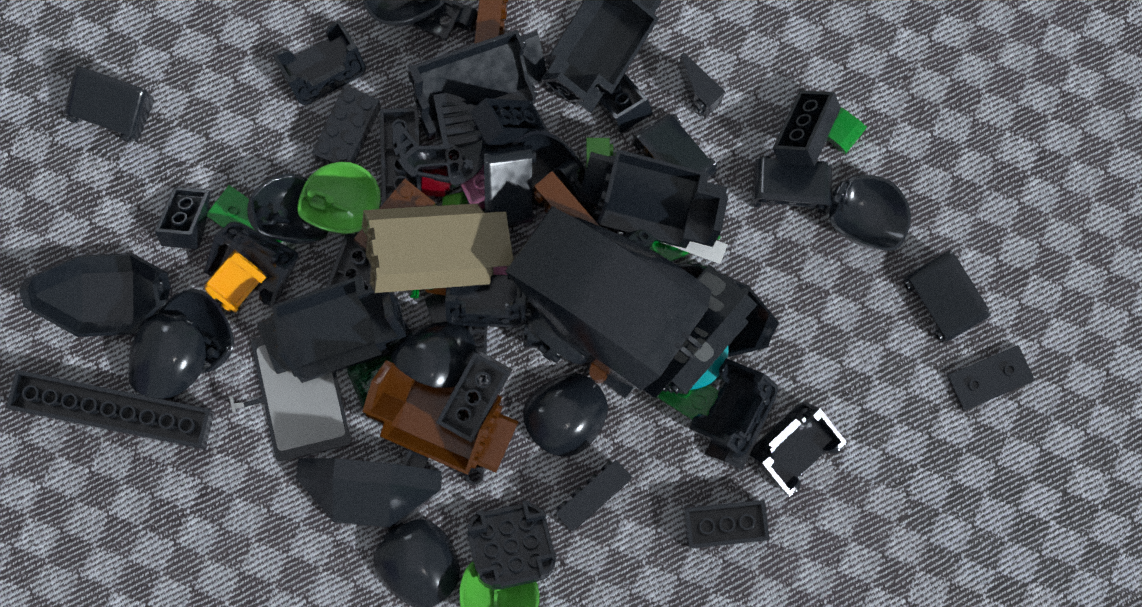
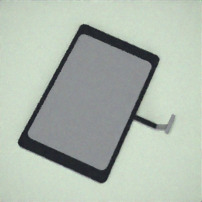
M262 336L253 338L251 346L263 398L234 403L233 396L229 397L233 414L236 413L235 408H244L264 403L275 458L280 462L349 445L351 443V436L337 373L334 372L301 383L297 377H294L291 370L277 374Z

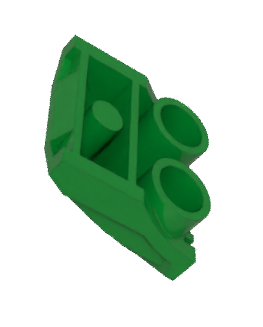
M841 107L826 141L832 143L838 151L846 155L866 130L867 126Z

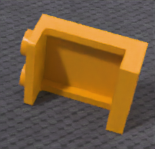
M234 249L206 282L204 288L214 300L217 298L222 302L221 306L229 312L232 310L236 313L238 307L258 283L264 281L266 274Z

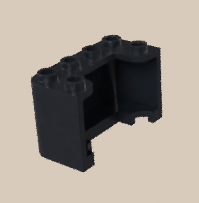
M725 358L723 364L719 367V376L725 383L719 390L714 405L711 406L708 416L701 413L695 416L691 421L689 429L701 438L742 456L747 453L777 395L778 386L764 373Z

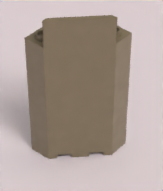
M478 204L363 210L362 229L367 236L366 257L371 264L369 283L375 293L490 284L491 276H493V267L509 266L513 261L506 212L484 213Z

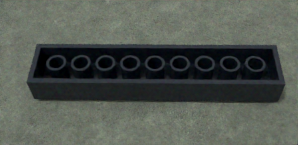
M20 370L15 371L6 409L14 412L206 451L215 413L206 408Z

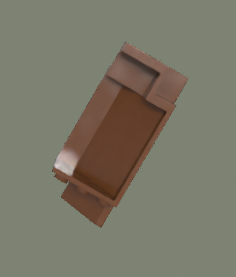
M387 360L371 381L362 411L366 413L365 416L383 423L380 437L467 475L471 468L475 469L477 465L496 473L519 421L501 414L503 406L500 403L503 397L498 396L475 440L469 442L436 423L455 387L436 388L422 384L405 375L394 363ZM471 392L473 400L479 399L476 392ZM461 410L464 413L463 417L469 416L467 410Z

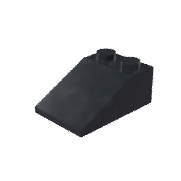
M683 52L678 68L693 110L699 116L702 115L707 118L722 103L725 91Z
M626 74L623 75L613 93L603 94L598 102L606 116L620 133L625 132L653 114L648 98Z
M173 187L155 229L161 246L187 249L199 248L205 231L210 190Z

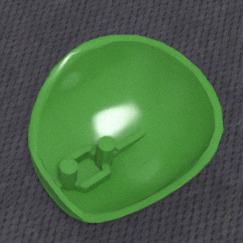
M350 162L331 163L316 170L306 181L298 201V214L304 221L326 232L341 235L359 232L362 229L363 210L379 209L380 189L376 179L365 168Z
M473 562L469 564L463 574L459 592L461 607L539 606L537 582L501 590H492L479 582Z

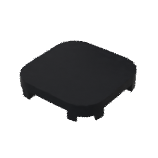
M522 501V504L486 512H483L482 509L477 511L470 519L469 524H467V536L475 572L479 582L486 588L501 590L533 583L548 578L553 572L556 564V552H554L546 514L543 509L530 503V501Z

